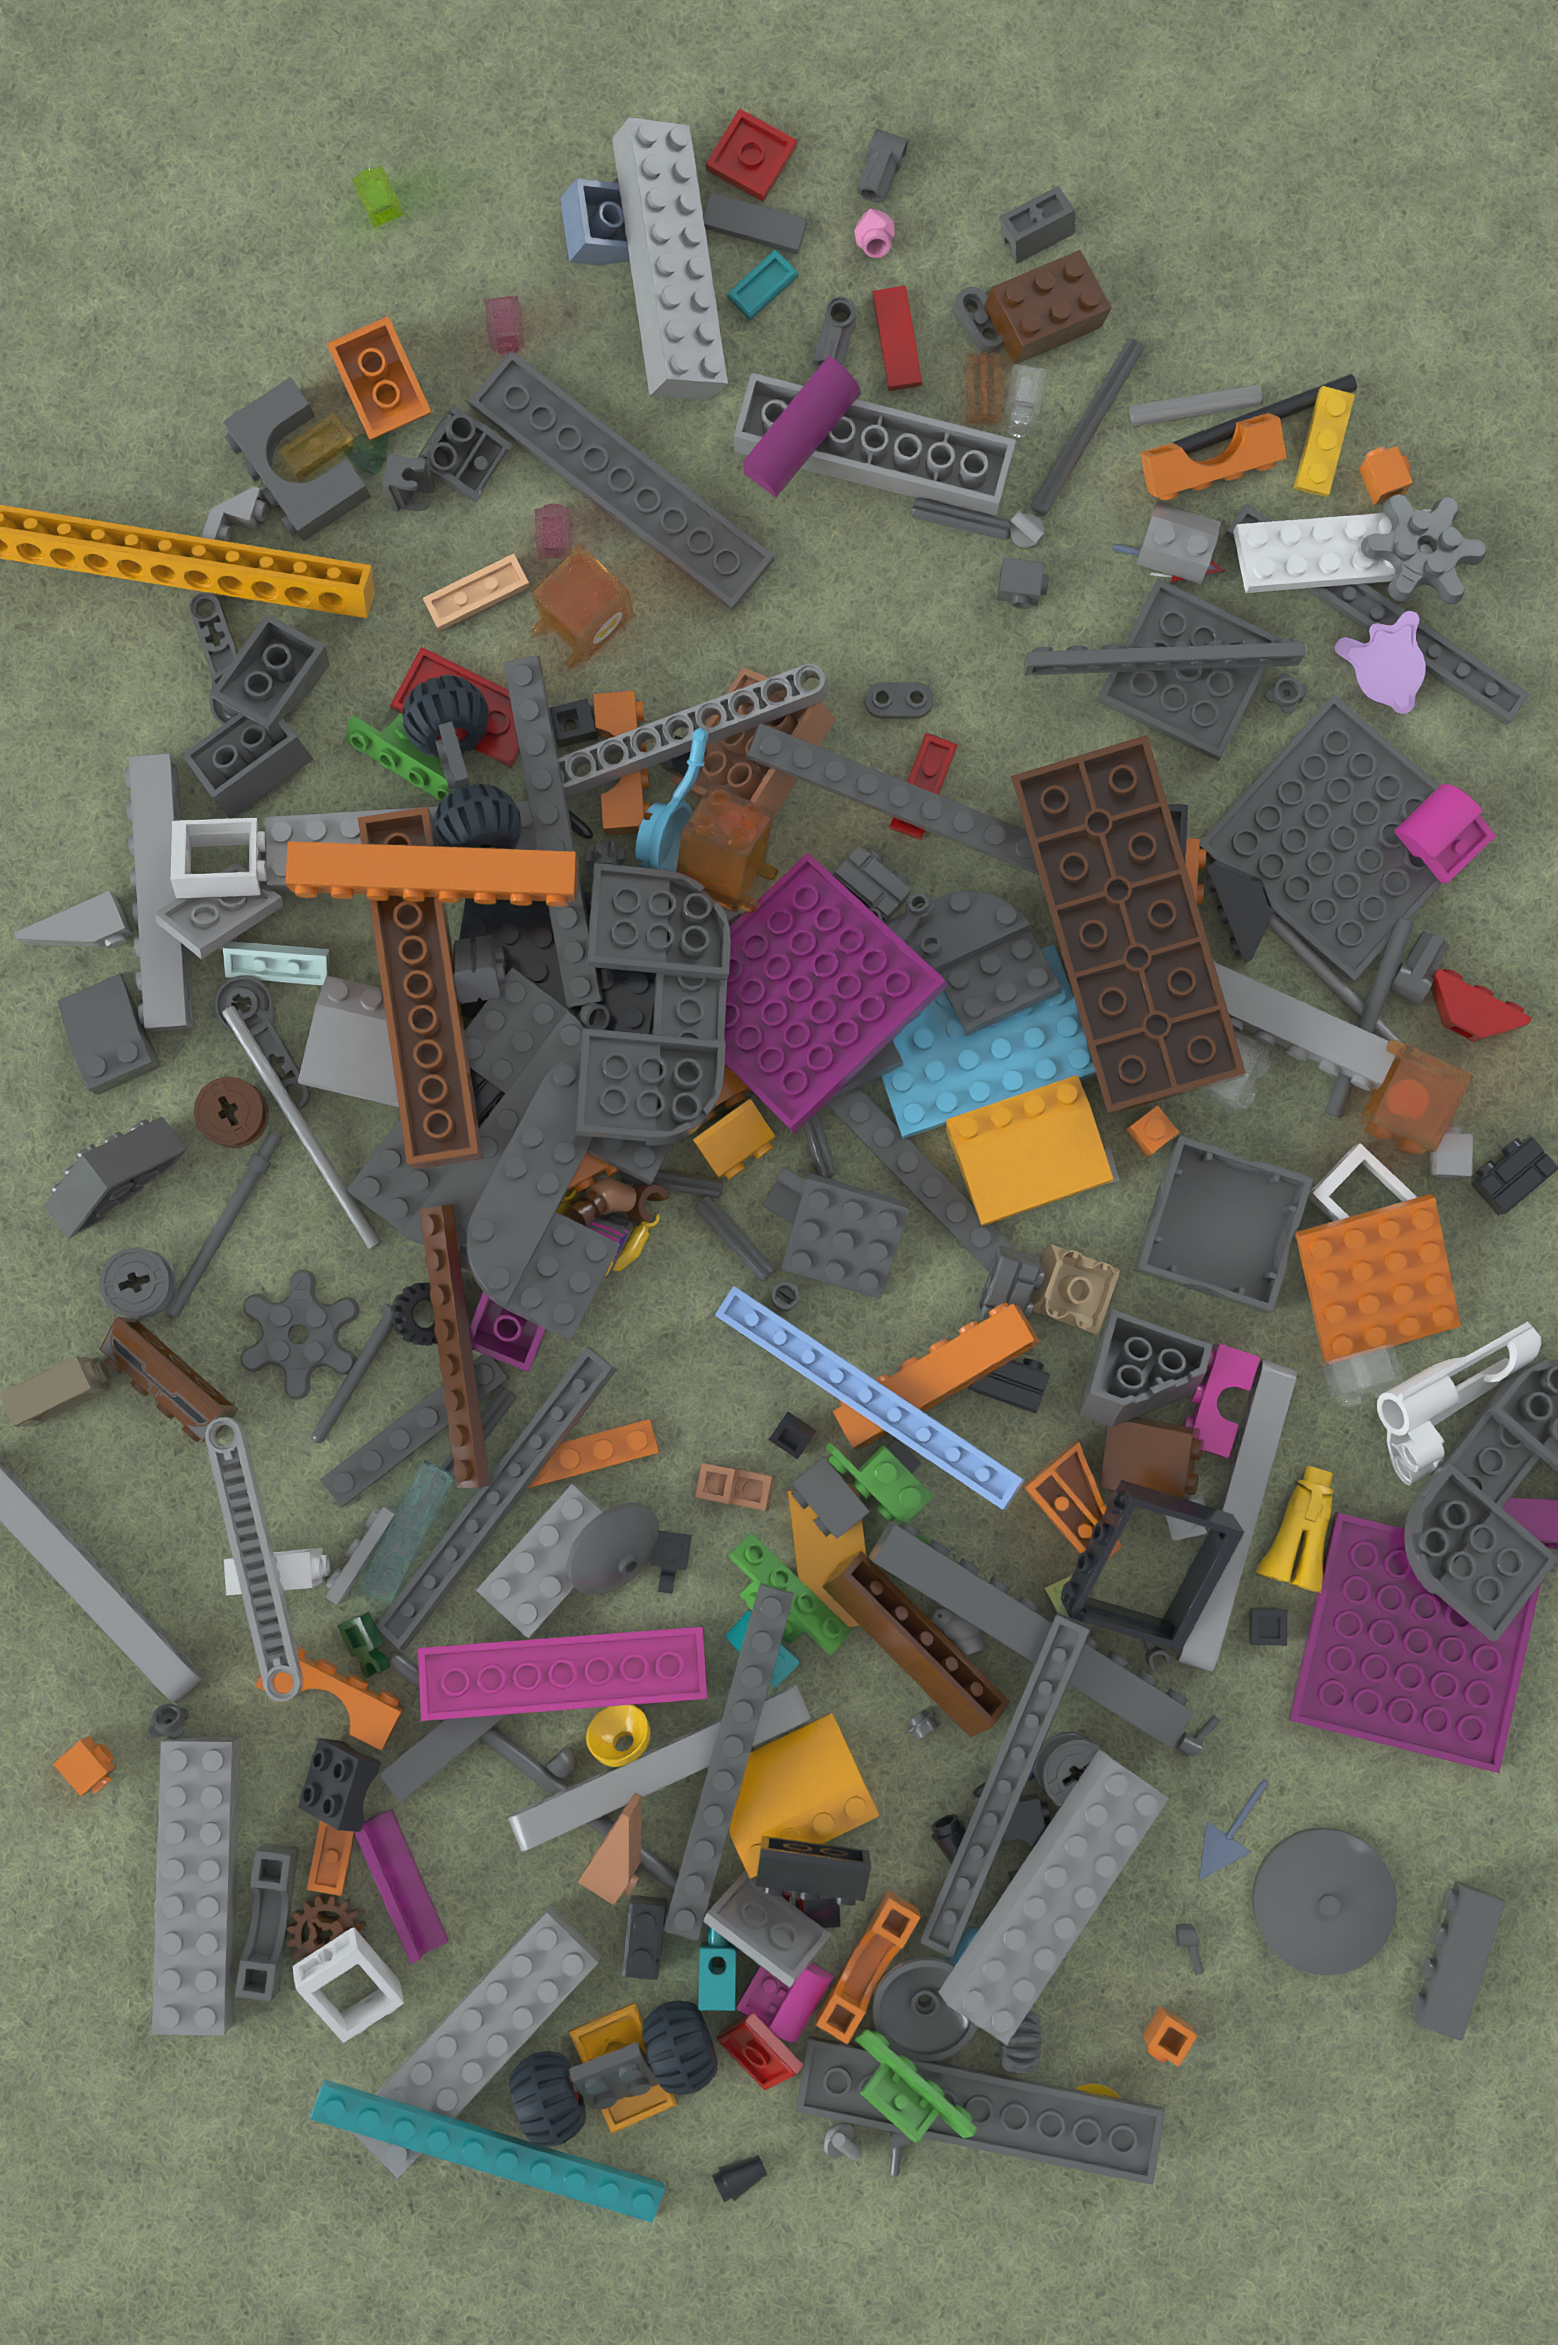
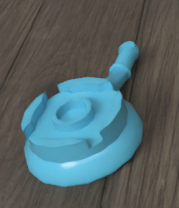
M703 728L696 729L692 735L693 741L690 758L687 760L689 767L683 780L674 791L671 801L667 805L658 802L651 805L647 811L653 813L650 820L643 819L641 822L635 852L636 859L643 861L638 865L640 868L668 870L679 873L684 865L693 833L692 809L684 798L692 789L698 777L700 767L704 766L703 760L708 733Z

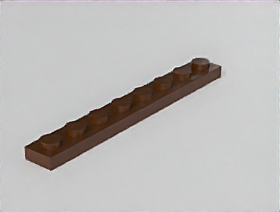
M453 1205L420 1209V1225L423 1232L426 1253L425 1263L428 1268L430 1282V1299L433 1305L435 1335L437 1337L440 1357L439 1367L443 1379L444 1404L447 1409L449 1440L451 1442L454 1462L453 1472L457 1488H481L489 1486L490 1481Z

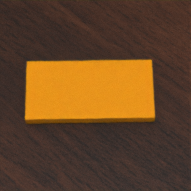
M848 1483V1486L859 1498V1491L852 1483ZM789 1490L788 1496L798 1579L848 1627L860 1626L822 1586L840 1563L859 1551L866 1555L862 1519L838 1539L832 1533L826 1537L813 1521L818 1515L810 1506L803 1509L791 1494L794 1490Z

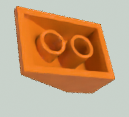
M389 316L326 343L370 441L432 414Z

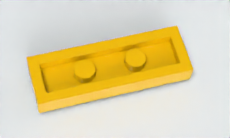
M1322 386L1319 389L1293 489L1324 497L1330 494L1355 394Z

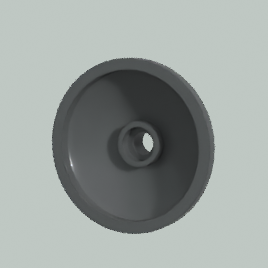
M628 1502L611 1507L595 1517L578 1535L567 1558L566 1572L569 1581L574 1587L586 1594H603L614 1591L634 1579L647 1565L657 1545L659 1523L655 1514L643 1504Z
M918 1957L898 1964L882 1978L873 1997V2022L876 2031L888 2040L890 2044L888 2048L894 2053L912 2060L934 2062L956 2054L971 2040L978 2026L950 2008L938 1992L956 1966L955 1964L935 1957ZM924 1994L930 1996L927 2002H921L918 1998Z

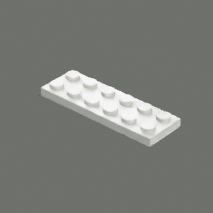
M1432 509L1424 510V511L1430 513V512L1432 511ZM1384 513L1237 524L1233 534L1245 593L1392 581L1395 576V570L1390 562L1384 559H1369L1361 551V542L1366 536L1375 533L1389 534L1391 532L1392 525L1389 518ZM1428 540L1426 542H1417L1419 549L1423 553H1432Z

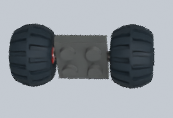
M442 675L440 678L433 677L427 679V682L418 684L408 695L403 708V726L408 738L424 754L437 758L440 757L445 780L449 788V794L440 802L434 816L436 842L439 847L515 849L522 830L519 809L513 799L496 786L489 784L470 785L462 754L465 751L475 748L485 736L489 723L487 702L480 690L471 682L462 677H451L450 675Z
M677 2000L665 2002L652 2010L642 2025L646 2053L636 2042L575 2067L571 2066L569 2060L563 2054L551 2051L534 2053L522 2060L510 2075V2093L516 2116L527 2139L535 2145L550 2147L561 2145L576 2136L586 2120L584 2099L592 2110L596 2108L605 2109L613 2106L617 2100L624 2097L642 2095L658 2084L665 2092L678 2095L695 2093L708 2085L717 2073L718 2062L711 2035L698 2007L692 2002Z

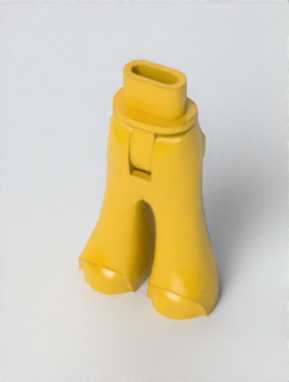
M1306 1466L1303 1480L1299 1479L1297 1481V1486L1290 1497L1279 1532L1271 1548L1258 1564L1255 1571L1256 1574L1321 1593L1323 1585V1550L1332 1511V1495L1330 1494H1334V1490L1330 1488L1333 1473L1312 1466ZM1303 1531L1302 1549L1291 1578L1294 1560L1297 1554L1298 1545Z

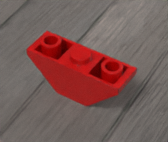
M1446 968L1443 970L1438 969L1432 976L1434 981L1430 989L1443 1027L1472 1042L1520 1029L1528 1025L1532 1017L1524 1014L1525 1010L1520 1005L1510 1001L1503 1003L1493 997L1494 993L1491 990L1480 985H1474L1473 987L1462 981L1463 977L1453 970Z

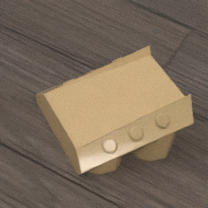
M1050 1244L1043 1251L1040 1263L1041 1269L1044 1270L1042 1285L1039 1290L1033 1289L1030 1298L1033 1301L1032 1311L1093 1334H1098L1120 1270L1107 1263L1085 1257L1077 1251L1063 1249Z

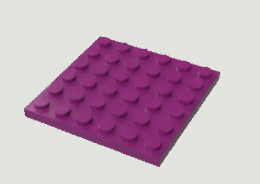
M807 852L729 927L731 943L724 1041H726L725 1065L795 1133L949 985L940 974Z
M1335 1512L1323 1563L1322 1591L1316 1594L1288 1719L1293 1722L1500 1773L1541 1583L1497 1641H1490L1437 1594H1430L1420 1583L1411 1568L1406 1554L1405 1529Z

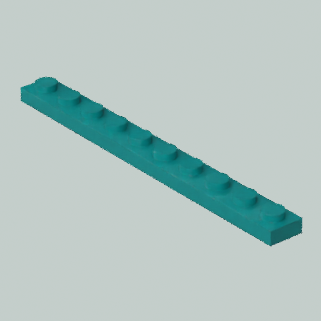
M323 2079L310 2113V2120L651 2223H653L665 2192L664 2183L552 2148L535 2145L529 2141Z

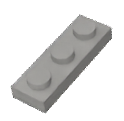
M387 1505L382 1507L381 1511L376 1508L371 1513L365 1523L368 1531L362 1540L356 1538L348 1549L345 1556L349 1558V1561L343 1570L337 1568L326 1584L330 1590L325 1598L336 1605L343 1603L400 1512Z

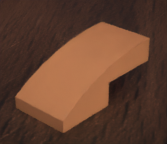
M702 1463L695 1498L769 1511L775 1476Z

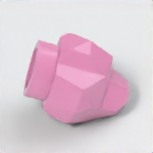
M869 209L866 211L854 230L857 246L872 258L886 255L890 247H892V239L895 234L894 221L880 210Z

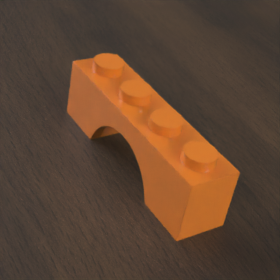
M1270 413L1237 422L1233 438L1226 449L1208 460H1192L1187 456L1182 447L1174 443H1168L1140 452L1148 493L1156 498H1160V500L1176 498L1180 495L1179 491L1192 488V490L1206 489L1212 486V481L1224 478V480L1241 478L1244 476V471L1256 468L1258 471L1271 469L1276 466L1277 461L1287 458L1280 418Z
M635 691L593 694L595 725L598 736L610 739L638 728V722H644L643 701L636 702ZM646 741L641 745V752H647ZM648 768L622 777L611 790L601 794L603 830L606 836L638 833L642 820H650L652 813L647 811L651 803L644 802L643 789L650 788Z
M297 1645V1654L303 1675V1687L300 1692L308 1689H323L336 1695L344 1703L349 1713L350 1735L379 1750H383L387 1746L405 1710V1707L399 1704L401 1699L384 1690L378 1694L368 1689L369 1682L361 1677L350 1674L349 1678L337 1673L338 1667L325 1659L319 1658L317 1662L305 1656L307 1651ZM285 1672L278 1673L274 1679L275 1688L279 1692L288 1693L293 1687L292 1677ZM260 1675L255 1686L265 1691Z
M887 1890L816 2013V2026L848 2044L866 2013L871 1996L884 1971L894 1956L903 1949L919 1921V1908Z

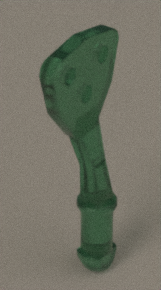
M367 433L358 435L344 446V455L357 468L377 475L387 456V437L389 433L371 441ZM369 446H374V449H368ZM374 461L375 464L370 465L369 462Z

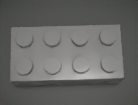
M576 1483L571 1484L476 1591L521 1633L529 1638L575 1588L569 1581L566 1572L570 1549L581 1531L595 1517L606 1510Z

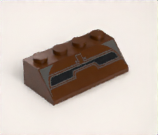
M117 1317L114 1320L99 1349L107 1356L104 1361L116 1372L121 1373L124 1371L133 1379L130 1382L131 1386L144 1396L150 1394L159 1402L156 1407L161 1413L170 1419L176 1417L185 1425L182 1428L183 1432L192 1440L206 1442L205 1432L207 1426L213 1420L222 1417L232 1418L239 1409L136 1318ZM222 1425L217 1429L216 1435L222 1430V1428L225 1425Z

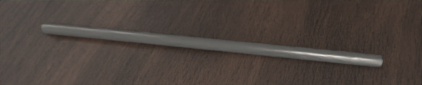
M398 1651L389 1662L390 1667L420 1691L419 1667ZM494 1726L479 1737L550 1795L569 1788L566 1783ZM603 1815L587 1824L605 1838L615 1822L606 1815ZM641 1844V1862L639 1866L674 1893L679 1873ZM709 1899L705 1916L715 1904L712 1899Z

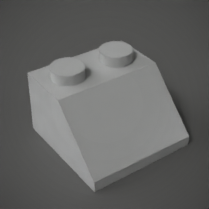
M1156 501L1136 564L1201 585L1212 558L1221 522Z

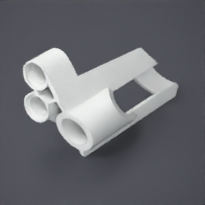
M1529 1322L1524 1323L1466 1357L1449 1359L1434 1364L1379 1396L1377 1411L1383 1425L1387 1428L1386 1440L1391 1462L1396 1474L1406 1485H1411L1434 1472L1444 1461V1448L1442 1446L1444 1440L1434 1426L1498 1385L1503 1378L1531 1363L1538 1355L1541 1347V1336ZM1507 1345L1510 1355L1509 1359L1506 1357L1457 1386L1454 1385L1450 1379L1451 1376Z

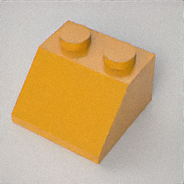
M749 1099L694 1138L693 1142L719 1179L726 1176L728 1180H731L745 1169L742 1163L753 1155L758 1160L774 1148L771 1142L775 1140V1135L752 1100Z

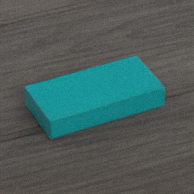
M775 249L727 293V298L750 321L798 278L799 272Z

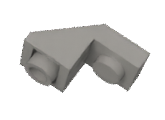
M253 486L211 508L201 537L230 542L232 537V526L230 524L256 531L259 521L264 522L268 513V502H266L261 489Z

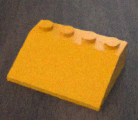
M1078 1075L946 1119V1133L981 1226L1099 1187L1114 1180L1090 1104Z
M833 1713L750 1752L729 1827L731 1839L750 1879L757 1876L762 1836L823 1844L879 1817L875 1801Z

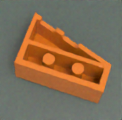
M1074 1441L1023 1484L1022 1488L1080 1555L1082 1552H1085L1092 1538V1530L1104 1515L1106 1506L1102 1501L1082 1447L1078 1441ZM1119 1538L1109 1558L1122 1548Z

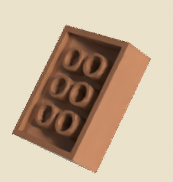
M742 667L726 694L768 679V677ZM782 690L774 692L770 697V701L775 703L783 701L787 696V692ZM821 701L815 705L767 722L764 725L819 747L836 719ZM742 704L738 708L737 713L748 715L754 709V704ZM712 715L706 727L712 728L717 726L721 722L722 717ZM757 727L706 745L705 751L707 753L703 760L704 766L700 767L698 777L689 792L721 812L736 810L746 814L755 823L757 831L764 834L798 779L746 758ZM674 775L671 781L679 785L683 778Z

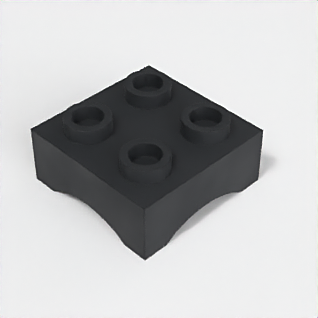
M319 1738L311 1758V1766L305 1786L301 1791L298 1808L337 1830L361 1832L364 1823L363 1805L365 1796L371 1782L378 1775L381 1761L355 1751L343 1741Z

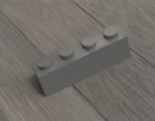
M1455 1881L1453 1889L1449 1888L1443 1902V1908L1446 1910L1443 1923L1436 1925L1432 1941L1433 1944H1436L1432 1958L1428 1957L1422 1968V1978L1425 1981L1421 1993H1415L1411 2004V2012L1414 2014L1413 2019L1421 2027L1463 2041L1505 1905V1901L1497 1895Z

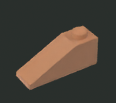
M636 1792L591 1858L578 1883L612 1905H615L622 1893L629 1896L639 1880V1877L634 1875L641 1862V1795Z

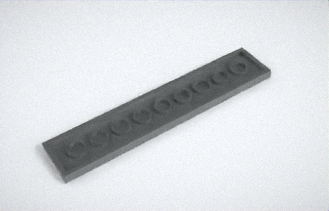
M513 351L509 352L469 400L472 409L729 610L733 611L775 560V555Z
M809 2036L796 2112L904 2134L860 2094L881 2063L862 2046ZM909 2059L917 2067L916 2073L926 2082L930 2080L937 2084L945 2093L943 2097L953 2107L958 2105L966 2110L973 2119L971 2123L978 2128L974 2136L963 2138L942 2118L937 2116L922 2138L1151 2185L1154 2184L1165 2115L1164 2107L937 2061L924 2062Z

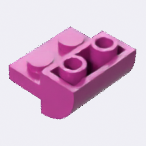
M1442 784L1394 830L1414 857H1421L1439 882L1446 884L1496 837L1480 816L1483 812L1481 807L1462 790L1450 784Z
M811 1962L792 1987L789 1988L759 1965L739 1998L736 2009L745 2015L754 2012L776 2037L788 2042H797L834 1976Z

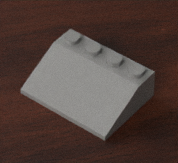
M326 975L311 1023L298 1078L299 1084L399 1107L382 988Z

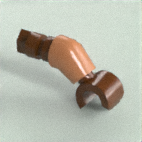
M607 1178L589 1186L581 1201L575 1202L562 1215L585 1227L590 1225L595 1218L602 1214L607 1215L610 1212H625L631 1220L650 1223L651 1214L645 1210L646 1200L664 1201L669 1198V1194L660 1185L628 1186Z

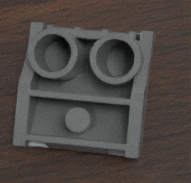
M453 405L439 422L417 459L426 460L432 474L438 476L466 498L477 502L485 485L505 454L512 447V444L485 424L475 420Z

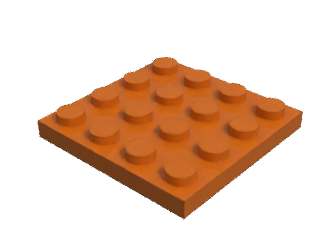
M1424 1195L1295 1232L1321 1353L1327 1365L1461 1327L1436 1199L1433 1195Z

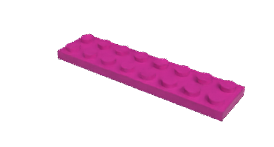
M702 1627L418 1648L421 1721L707 1699Z

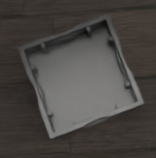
M1179 1135L1173 1140L1133 1271L1263 1313L1273 1312L1288 1265L1290 1243L1297 1228L1300 1226L1314 1178L1268 1163L1244 1160L1227 1150Z

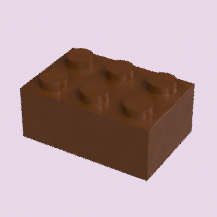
M1081 250L993 286L984 305V309L997 334L1001 335L1003 345L1014 365L1102 327L1112 309Z

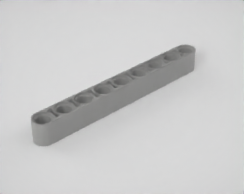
M805 664L559 758L566 798L690 752L693 741L692 735L696 729L703 728L708 733L706 745L757 727L759 723L765 724L823 701L828 693V683L825 674L817 665ZM809 678L820 680L817 688L813 690H805L802 687ZM779 690L787 692V696L783 701L778 703L770 701V697L774 692ZM744 703L754 704V709L748 715L737 713L738 708ZM712 715L722 717L721 722L717 726L712 728L705 726L708 717ZM686 727L689 729L685 738L681 740L673 739V733L678 728ZM650 739L656 740L653 750L641 752L640 749L643 742ZM623 752L624 756L621 762L614 765L608 763L611 754ZM591 764V770L586 776H576L579 766Z
M1263 1359L1257 1367V1371L1260 1372L1258 1379L1254 1378L1247 1405H1250L1249 1412L1245 1411L1238 1438L1241 1441L1239 1446L1235 1445L1228 1472H1231L1230 1480L1226 1479L1219 1506H1222L1221 1511L1233 1514L1245 1533L1182 1650L1177 1651L1176 1656L1178 1662L1207 1671H1213L1218 1660L1297 1377L1296 1369Z
M0 1458V1521L169 1700L178 1703L203 1679V1673L199 1668L195 1670L191 1666L193 1662L175 1643L171 1645L167 1641L168 1635L151 1617L147 1619L143 1615L145 1611L127 1592L123 1594L119 1590L121 1587L119 1583L103 1566L99 1568L95 1564L97 1560L79 1541L75 1543L71 1539L73 1537L71 1532L55 1516L52 1518L48 1514L50 1510L32 1491L28 1493L24 1489L26 1485L8 1466L6 1468L3 1467L1 1464L3 1460Z
M797 1684L787 1687L788 1690L783 1693L778 1691L765 1697L752 1747L812 1718ZM722 1717L643 1753L637 1760L629 1764L612 1767L511 1814L507 1819L521 1851L534 1848L627 1805L635 1792L641 1795L642 1798L709 1767Z

